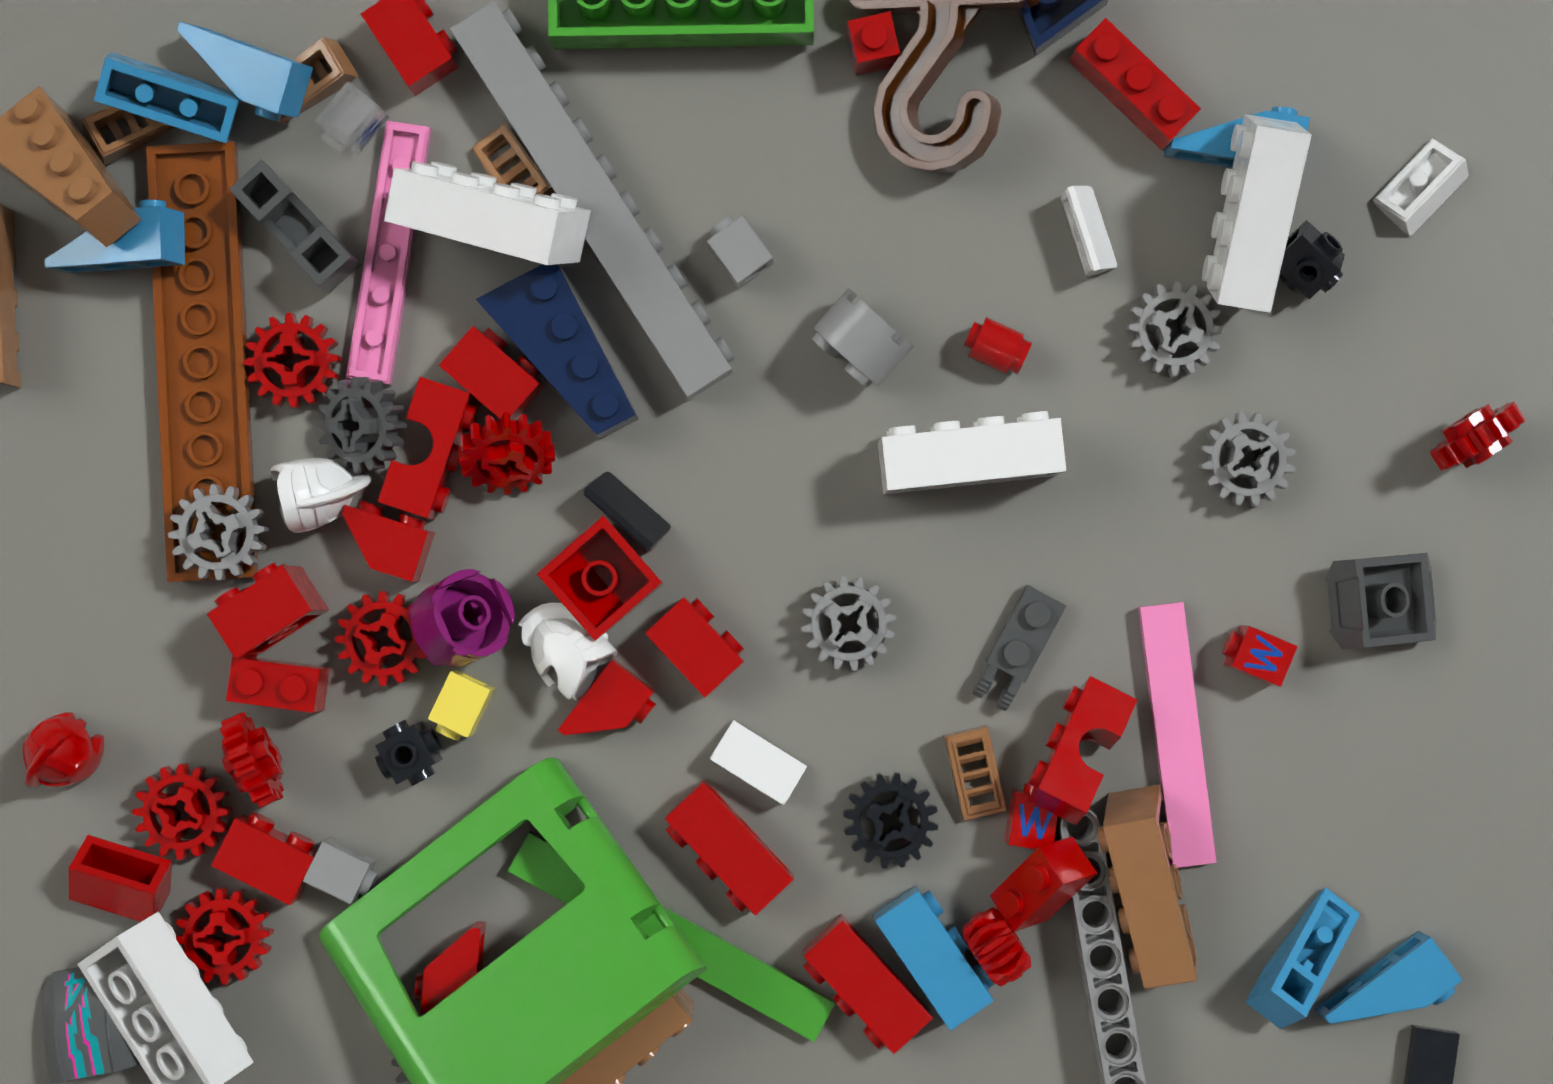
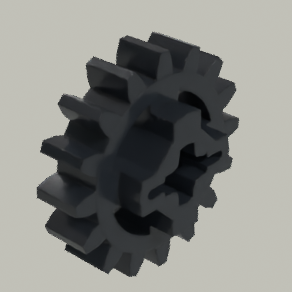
M899 772L893 773L891 782H885L882 774L876 773V785L870 786L869 783L862 780L860 785L864 793L861 796L853 793L849 794L848 798L855 804V808L843 810V816L853 820V824L845 827L844 832L845 835L857 836V839L851 845L853 851L860 850L863 847L867 849L864 860L867 863L871 862L875 856H879L882 868L887 869L890 859L896 858L897 863L902 868L905 867V856L911 854L916 860L921 859L920 852L917 849L920 844L928 847L933 845V842L926 836L927 831L938 830L939 825L928 820V816L933 815L938 810L936 805L924 804V801L930 795L927 789L921 790L918 793L914 791L917 784L915 778L911 777L904 785L901 784ZM897 791L892 799L877 802L871 799L881 792ZM912 800L919 811V827L909 821L907 810ZM898 808L897 817L901 825L898 828L891 825L888 830L883 832L884 823L880 815L883 812L891 814L894 809ZM862 813L872 819L874 830L869 840L861 827ZM904 838L909 841L901 847L886 849L887 844L891 840Z

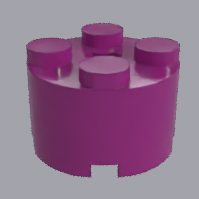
M474 569L460 570L421 592L416 601L412 603L409 608L412 632L418 646L427 656L430 663L439 667H463L497 652L506 644L509 639L507 636L510 626L514 624L515 612L509 593L495 578L490 580L486 576L479 574L481 571Z

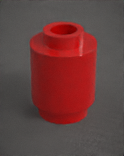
M986 317L983 324L974 321L964 346L971 348L968 354L969 358L1004 374L1007 371L1018 374L1028 355L1032 342L1023 339V333Z

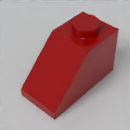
M613 659L561 724L558 731L563 735L626 728L633 720L641 724L656 705L650 699L656 690L616 659Z
M477 921L424 968V973L417 974L414 997L415 1000H421L420 1013L426 1014L482 970L486 922Z

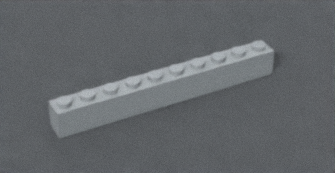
M493 0L451 27L450 30L555 193L578 199L576 207L591 210L585 236L587 244L688 400L690 401L732 374L733 371L729 365V362L735 359L722 337L714 341L705 328L706 325L711 323L705 310L698 300L690 304L683 294L682 289L688 286L674 263L669 267H666L658 255L664 249L651 227L644 231L641 229L634 216L640 213L637 205L627 190L619 195L610 181L617 176L603 154L596 158L587 144L593 138L582 120L577 118L572 122L564 107L570 103L558 83L555 81L548 85L540 71L546 68V65L534 46L530 45L525 49L517 34L523 30L510 9L508 8L501 12Z

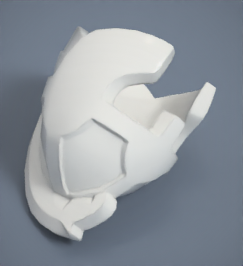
M306 458L274 465L270 469L272 480H277L282 520L285 526L293 533L310 531L334 521L342 515L344 505H350L354 494L364 489L371 482V477L367 472L349 473L341 465L324 458Z
M547 603L535 607L518 624L522 627L523 644L531 647L532 660L538 674L546 685L551 688L556 684V681L550 674L556 671L558 690L567 699L579 700L591 686L596 675L597 666L611 661L618 653L608 642L607 633L595 641L562 603Z

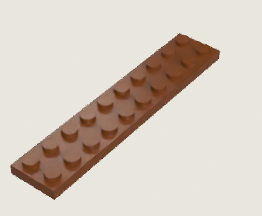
M233 141L227 143L212 142L146 146L148 199L166 201L167 208L184 212L185 265L152 267L167 582L216 580L214 570L208 579L198 577L199 566L192 570H185L182 566L188 557L186 555H173L172 551L180 545L178 539L168 538V533L178 530L179 524L170 519L171 515H183L185 511L179 504V501L186 499L194 502L193 490L196 488L203 489L207 495H209L211 484L221 485L223 495L229 486L239 488L238 499L245 495H251L254 501L249 508L251 510L255 509L250 391L247 380L249 371L248 366L243 364V360L248 358V351L246 347L247 331L240 201L229 190L239 180L237 144ZM216 503L224 515L229 516L238 513L234 507L226 503ZM197 516L192 524L191 534L195 531L198 522ZM215 524L217 531L211 534L212 539L222 541L221 533L226 531V527ZM246 531L242 533L239 542L240 549L244 545L246 539ZM208 549L199 552L207 560L222 562L212 550ZM254 550V552L252 553V555H253V556L257 559V561H258V553H257V550ZM245 563L241 564L244 575L240 577L234 576L228 570L227 579L252 578L258 572V564L256 566H250Z

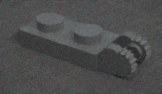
M1026 585L985 660L988 664L974 688L973 695L982 698L984 694H987L997 670L1000 669L1011 675L1007 686L1000 693L997 708L1006 711L1016 696L1021 683H1025L1066 605Z

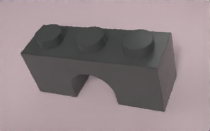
M262 159L229 189L248 211L290 252L289 255L309 277L329 294L361 265L286 182Z

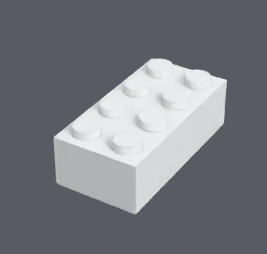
M1244 114L1242 125L1236 124L1234 127L1230 146L1231 151L1236 152L1233 168H1226L1221 184V195H1226L1223 213L1216 212L1211 231V237L1217 239L1213 256H1206L1202 271V281H1207V288L1217 304L1271 313L1312 134L1296 122Z
M412 161L411 168H394L384 221L540 264L556 265L580 262L591 210L576 207L578 199L555 193H552L551 196L536 194L537 188L519 183H511V185L496 183V177L471 172L470 175L458 173L457 167L444 163L431 162V164Z
M1048 411L1021 414L1022 417H1018L1015 423L1005 424L1004 416L979 418L977 422L973 423L974 427L960 428V421L934 423L930 427V432L916 433L915 425L889 428V431L886 432L887 436L881 437L878 442L883 495L1053 477L1066 472L1061 418L1049 419Z
M159 911L116 936L77 964L152 1084H224L254 1063L247 1052L245 1042L234 1032L224 1016L221 1004L216 998L212 997L200 978L197 966L188 959L176 940L173 928L164 921Z

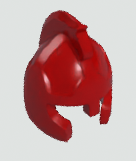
M72 712L61 713L43 720L32 729L24 740L22 753L27 770L25 786L28 788H35L41 785L65 787L89 778L97 770L104 752V736L95 734L91 741L85 729L87 723L81 718L73 720L75 716Z

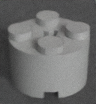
M848 288L815 324L813 328L817 333L812 337V340L830 356L836 358L841 354L846 358L849 363L844 369L860 384L869 387L873 382L879 386L914 346L907 340H904L899 345L897 341L902 335L860 298L853 304L852 301L857 295Z

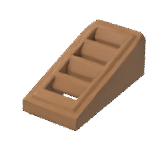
M322 37L293 59L314 67L321 79L316 83L311 75L300 113L340 90L358 77L356 70L336 40ZM325 59L327 60L328 64L330 65L331 69L333 70L332 72H330L329 68L327 67L326 63L324 62ZM281 115L279 123L283 124L293 117Z
M112 106L81 119L83 130L104 166L124 157L175 128L174 126L143 117L148 126L141 129L132 113ZM123 118L132 134L124 136L117 121ZM106 127H108L115 140L110 144L107 143L101 132Z
M506 123L470 148L487 173L497 178L496 183L511 185V183H514L530 172L531 176L521 184L537 188L536 194L551 196L552 193H555ZM509 143L512 148L493 162L488 158ZM517 158L521 159L519 163H517L503 175H500V170H502L504 167L512 163Z
M983 725L943 735L963 820L1007 811L988 726ZM981 743L982 750L958 755V747ZM981 759L985 760L986 767L962 772L961 764ZM989 776V784L966 789L964 781ZM990 792L993 793L994 801L970 806L968 798Z

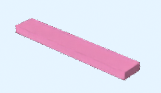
M386 121L346 374L348 379H352V377H369V380H381L383 384L392 386L416 230L386 222L384 218L394 168H411L412 161L427 163L432 131L430 127Z
M1184 602L1138 607L1159 779L1163 795L1165 821H1168L1171 834L1172 859H1170V865L1176 864L1180 868L1217 863Z

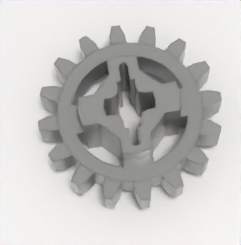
M1180 281L1173 282L1169 292L1166 291L1162 284H1158L1154 287L1155 298L1144 293L1139 297L1144 308L1133 307L1129 312L1133 318L1137 319V323L1128 325L1126 332L1136 334L1137 339L1130 343L1128 347L1129 349L1140 348L1143 353L1137 361L1139 364L1145 363L1148 360L1154 362L1152 366L1153 374H1157L1163 367H1167L1169 378H1174L1178 375L1180 367H1182L1184 372L1190 375L1195 372L1194 361L1205 366L1210 362L1205 352H1216L1220 348V345L1212 340V338L1224 332V327L1213 325V319L1217 318L1221 311L1220 309L1209 311L1206 306L1210 303L1212 297L1206 295L1198 299L1196 297L1197 286L1194 284L1186 292H1182ZM1177 302L1172 311L1167 313L1153 310L1161 303ZM1194 311L1201 321L1202 329L1196 325L1192 315ZM1180 316L1178 330L1183 334L1169 343L1171 329L1165 325H1169ZM1147 330L1153 333L1157 343L1155 349L1148 339ZM1184 346L1189 349H1196L1189 356L1172 358L1179 347Z
M1244 412L1235 414L1234 425L1226 417L1219 420L1221 432L1213 429L1207 431L1206 436L1212 441V444L1199 447V452L1207 455L1208 461L1198 465V468L1204 471L1209 470L1211 476L1204 482L1205 486L1217 484L1220 488L1217 491L1216 497L1224 499L1231 494L1233 506H1241L1245 497H1247L1250 507L1260 504V495L1267 501L1276 499L1273 487L1286 489L1289 484L1282 477L1283 474L1293 473L1296 470V467L1287 463V457L1296 454V449H1285L1283 444L1291 435L1289 432L1277 435L1275 430L1278 421L1274 419L1264 425L1262 424V413L1259 412L1252 415L1250 422L1247 421ZM1241 431L1256 432L1265 439L1259 442L1250 440ZM1224 444L1227 453L1224 464L1220 466L1219 456ZM1261 450L1259 454L1255 455V459L1250 462L1251 466L1233 469L1235 465L1239 464V460L1244 457L1243 453ZM1274 454L1275 463L1270 474L1267 468L1270 456ZM1235 477L1242 478L1247 481L1249 486L1252 485L1253 488H1241L1229 480Z
M211 484L209 495L203 489H194L195 501L191 502L181 499L179 504L185 510L183 515H171L170 517L173 522L179 524L178 530L168 533V538L178 539L180 545L172 551L173 555H186L188 557L182 566L185 570H192L199 566V578L208 579L213 570L216 580L221 581L227 579L228 570L234 576L240 577L244 575L241 564L245 563L250 566H256L258 561L252 553L254 550H266L267 547L264 543L258 541L259 535L269 532V527L260 526L257 523V520L265 514L262 509L251 510L249 508L254 501L251 495H245L238 499L239 488L229 486L224 495L221 485ZM216 503H226L234 507L238 513L229 516L224 515ZM197 516L198 522L194 533L191 534L192 524ZM215 524L226 527V531L221 533L222 541L212 539L211 534L217 531ZM246 531V539L243 547L240 549L239 542L242 533ZM208 549L212 550L222 562L207 560L199 552Z
M840 576L839 587L835 589L828 581L824 582L826 594L820 596L812 592L810 597L816 603L814 609L803 608L802 612L806 616L811 617V623L801 627L803 632H812L814 636L806 644L808 649L820 646L822 651L819 654L818 660L823 662L829 656L834 657V669L837 670L841 667L843 660L849 661L852 671L857 670L858 660L862 658L870 666L873 665L874 659L871 653L877 650L880 653L886 654L888 650L881 643L883 638L895 637L894 632L886 629V623L896 620V615L885 614L884 608L891 603L890 598L878 600L875 597L880 588L877 584L868 591L863 589L864 578L858 577L854 586H849L846 576ZM846 593L859 595L853 605L839 606L831 600L838 595ZM862 606L856 619L857 625L860 626L858 632L848 631L841 635L838 640H835L839 634L838 630L842 625L837 620L838 616L841 613L849 616L853 611L856 612ZM872 606L878 618L876 634L868 629L866 614ZM821 612L830 618L832 632L825 641L819 629ZM858 640L866 646L864 649L852 653L838 651L844 642Z

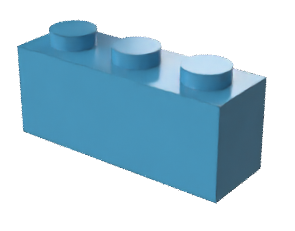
M114 52L105 57L93 100L223 143L228 141L240 102L232 91Z
M915 885L873 914V917L951 1031L994 1001L988 991L994 983L986 972L983 971L979 963L972 967L963 952L968 950L969 947L955 926L948 931L938 918L939 915L944 913V910L931 891L928 890L922 895Z

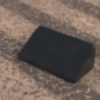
M608 471L603 473L583 491L585 497L648 551H652L670 531L671 526L666 520Z

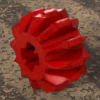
M991 907L985 912L981 911L963 926V938L983 971L986 972L994 984L1002 987L1010 981L1014 982L1023 976L1022 973L1031 968L1029 953L1016 932L1013 933L998 909Z

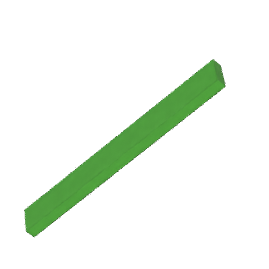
M531 831L528 833L508 869V872L565 904H568L581 894L585 888L584 883L544 838ZM664 906L708 968L698 978L815 1042L835 1005L834 1000ZM652 914L641 923L649 937L664 929L655 914Z

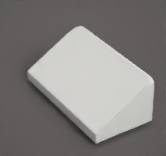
M1432 138L1373 199V203L1404 233L1412 236L1468 178L1469 172L1466 159Z
M1067 187L1061 196V201L1085 275L1091 277L1115 269L1117 262L1092 187Z
M735 720L732 721L710 756V760L782 805H785L807 768V765Z

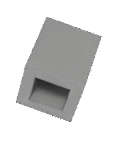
M743 215L735 221L729 216L709 231L712 237L707 240L708 248L738 289L773 265V256Z
M329 837L322 841L303 882L348 904H352L359 899L360 895L364 896L372 890L378 877V873L372 870L378 859L333 837Z

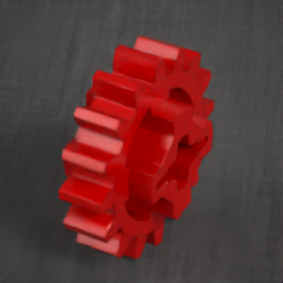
M286 313L285 323L283 324L277 318L270 317L269 324L271 329L266 331L256 327L254 330L260 337L258 343H246V347L254 351V357L244 359L243 364L255 369V372L247 377L248 382L252 384L262 383L257 394L260 397L266 398L274 393L272 404L280 407L285 403L286 398H288L289 405L293 409L300 408L301 398H304L311 405L317 404L315 393L320 391L326 394L329 389L325 384L327 380H339L340 375L331 370L332 365L342 362V357L331 354L330 351L338 345V341L334 338L324 339L328 328L323 324H319L312 329L313 318L304 315L300 323H298L296 315ZM302 333L314 340L319 351L308 350L304 346ZM280 337V342L271 352H268L272 343ZM293 353L308 359L301 360V363H295L293 369L278 363L291 359ZM314 370H319L315 378L306 385V379ZM267 371L277 372L281 376L284 389L278 387L270 379Z
M1514 401L1494 410L1488 403L1479 409L1476 408L1467 413L1461 419L1442 430L1446 440L1437 444V447L1430 451V455L1441 471L1447 470L1461 462L1465 468L1474 464L1478 465L1513 442L1508 433L1524 423L1525 417Z
M504 412L502 420L495 421L492 416L487 415L485 416L486 425L481 426L477 423H472L470 425L471 434L461 435V446L458 447L459 465H462L463 477H472V486L474 487L481 486L484 483L487 484V493L492 494L497 487L503 488L505 495H510L512 487H518L521 491L526 492L528 491L527 483L533 482L540 485L543 483L542 474L552 473V462H555L554 443H552L551 432L542 431V422L539 420L530 425L527 424V415L525 414L520 415L517 420H510L509 413Z
M388 591L379 592L378 602H375L370 594L362 595L363 607L360 608L355 604H349L347 608L352 615L351 619H339L337 622L346 629L345 635L335 637V642L345 643L346 650L337 656L339 659L350 658L353 663L347 670L349 674H354L360 670L364 671L362 682L365 684L370 683L375 676H378L380 686H388L390 675H393L398 683H403L406 681L404 670L407 669L414 674L418 673L421 669L415 662L416 659L427 658L414 638L409 617L411 605L407 608L404 606L406 595L397 594L393 602L390 601ZM386 609L385 613H382L380 620L374 623L362 621L371 612ZM404 619L410 626L412 640L406 638L401 626ZM388 628L387 636L393 639V642L400 645L383 646L380 649L381 641L375 638V635L368 632H380ZM356 638L361 639L365 647L366 654L364 658L357 648ZM394 654L405 656V659L391 668H382L389 656Z
M240 712L221 721L222 727L220 732L224 737V740H222L223 745H221L224 758L221 760L226 773L230 774L236 783L238 791L241 793L249 792L252 802L254 804L257 803L259 808L284 797L282 794L284 787L279 780L282 778L281 775L284 774L281 768L282 757L278 747L274 745L268 736L266 728L263 726L256 728L251 717L248 718L245 712Z
M181 763L177 766L176 774L170 766L160 769L162 779L155 775L149 776L145 781L150 790L136 792L135 796L144 803L142 807L132 810L133 815L143 816V823L139 824L135 830L136 832L148 831L150 836L144 844L146 847L157 843L161 845L159 856L165 857L175 849L177 860H183L187 858L189 848L195 857L205 853L203 843L211 848L220 843L218 837L214 834L215 832L223 833L228 831L230 826L221 821V818L224 815L233 813V808L222 806L221 800L225 799L230 793L228 790L219 792L216 790L215 786L220 780L218 775L209 779L204 778L206 767H196L190 773L188 763ZM184 782L183 786L179 787L176 795L162 792L172 783ZM203 793L208 800L210 810L206 808L202 798ZM186 803L184 811L189 813L190 817L181 820V811L175 809V805ZM156 813L159 815V818L163 825L162 828L160 827L157 821ZM189 827L195 830H203L194 839L181 840L186 835Z
M226 886L216 889L215 899L209 891L200 894V904L192 901L184 907L190 917H181L176 921L180 928L185 929L183 934L176 936V940L179 944L185 945L186 950H184V953L195 963L198 970L202 969L205 971L204 982L209 983L216 975H219L221 984L227 985L232 981L233 973L240 981L244 980L249 976L247 966L253 970L260 968L263 962L257 955H266L272 949L270 945L263 942L264 938L274 933L273 928L263 927L262 921L270 916L269 912L257 913L255 908L258 905L259 899L255 897L248 902L243 901L244 890L241 888L236 890L231 897L228 895ZM212 909V913L209 914L210 922L208 925L197 928L203 915ZM236 911L244 916L248 922L247 924L236 915ZM222 928L223 932L226 934H231V936H239L233 938L232 940L226 943L225 939L222 937H217V935H209L215 933L216 931ZM246 943H251L247 954L240 961L236 962L238 948ZM200 948H203L210 956H212V960L209 959Z

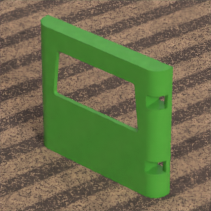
M555 757L544 759L525 770L335 917L319 934L321 944L410 1084H560L708 969L564 765ZM578 806L587 819L572 827L565 816ZM529 821L584 883V891L425 1015L418 1016L380 940L381 933L520 825ZM652 914H655L664 929L649 937L641 923Z

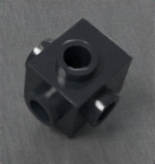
M1306 220L1288 237L1280 270L1282 282L1293 292H1302L1308 299H1311L1320 289L1326 293L1335 286L1343 275L1341 268L1345 254L1342 252L1341 244L1330 233L1324 232L1322 234Z
M403 720L382 732L386 740L375 745L379 752V755L375 756V760L381 773L387 780L393 778L397 785L408 779L411 786H414L435 774L431 766L443 760L439 753L442 750V745L430 726L426 728L423 722H419L409 727L407 721ZM402 746H406L412 751L413 756L408 763H405L399 752V748Z

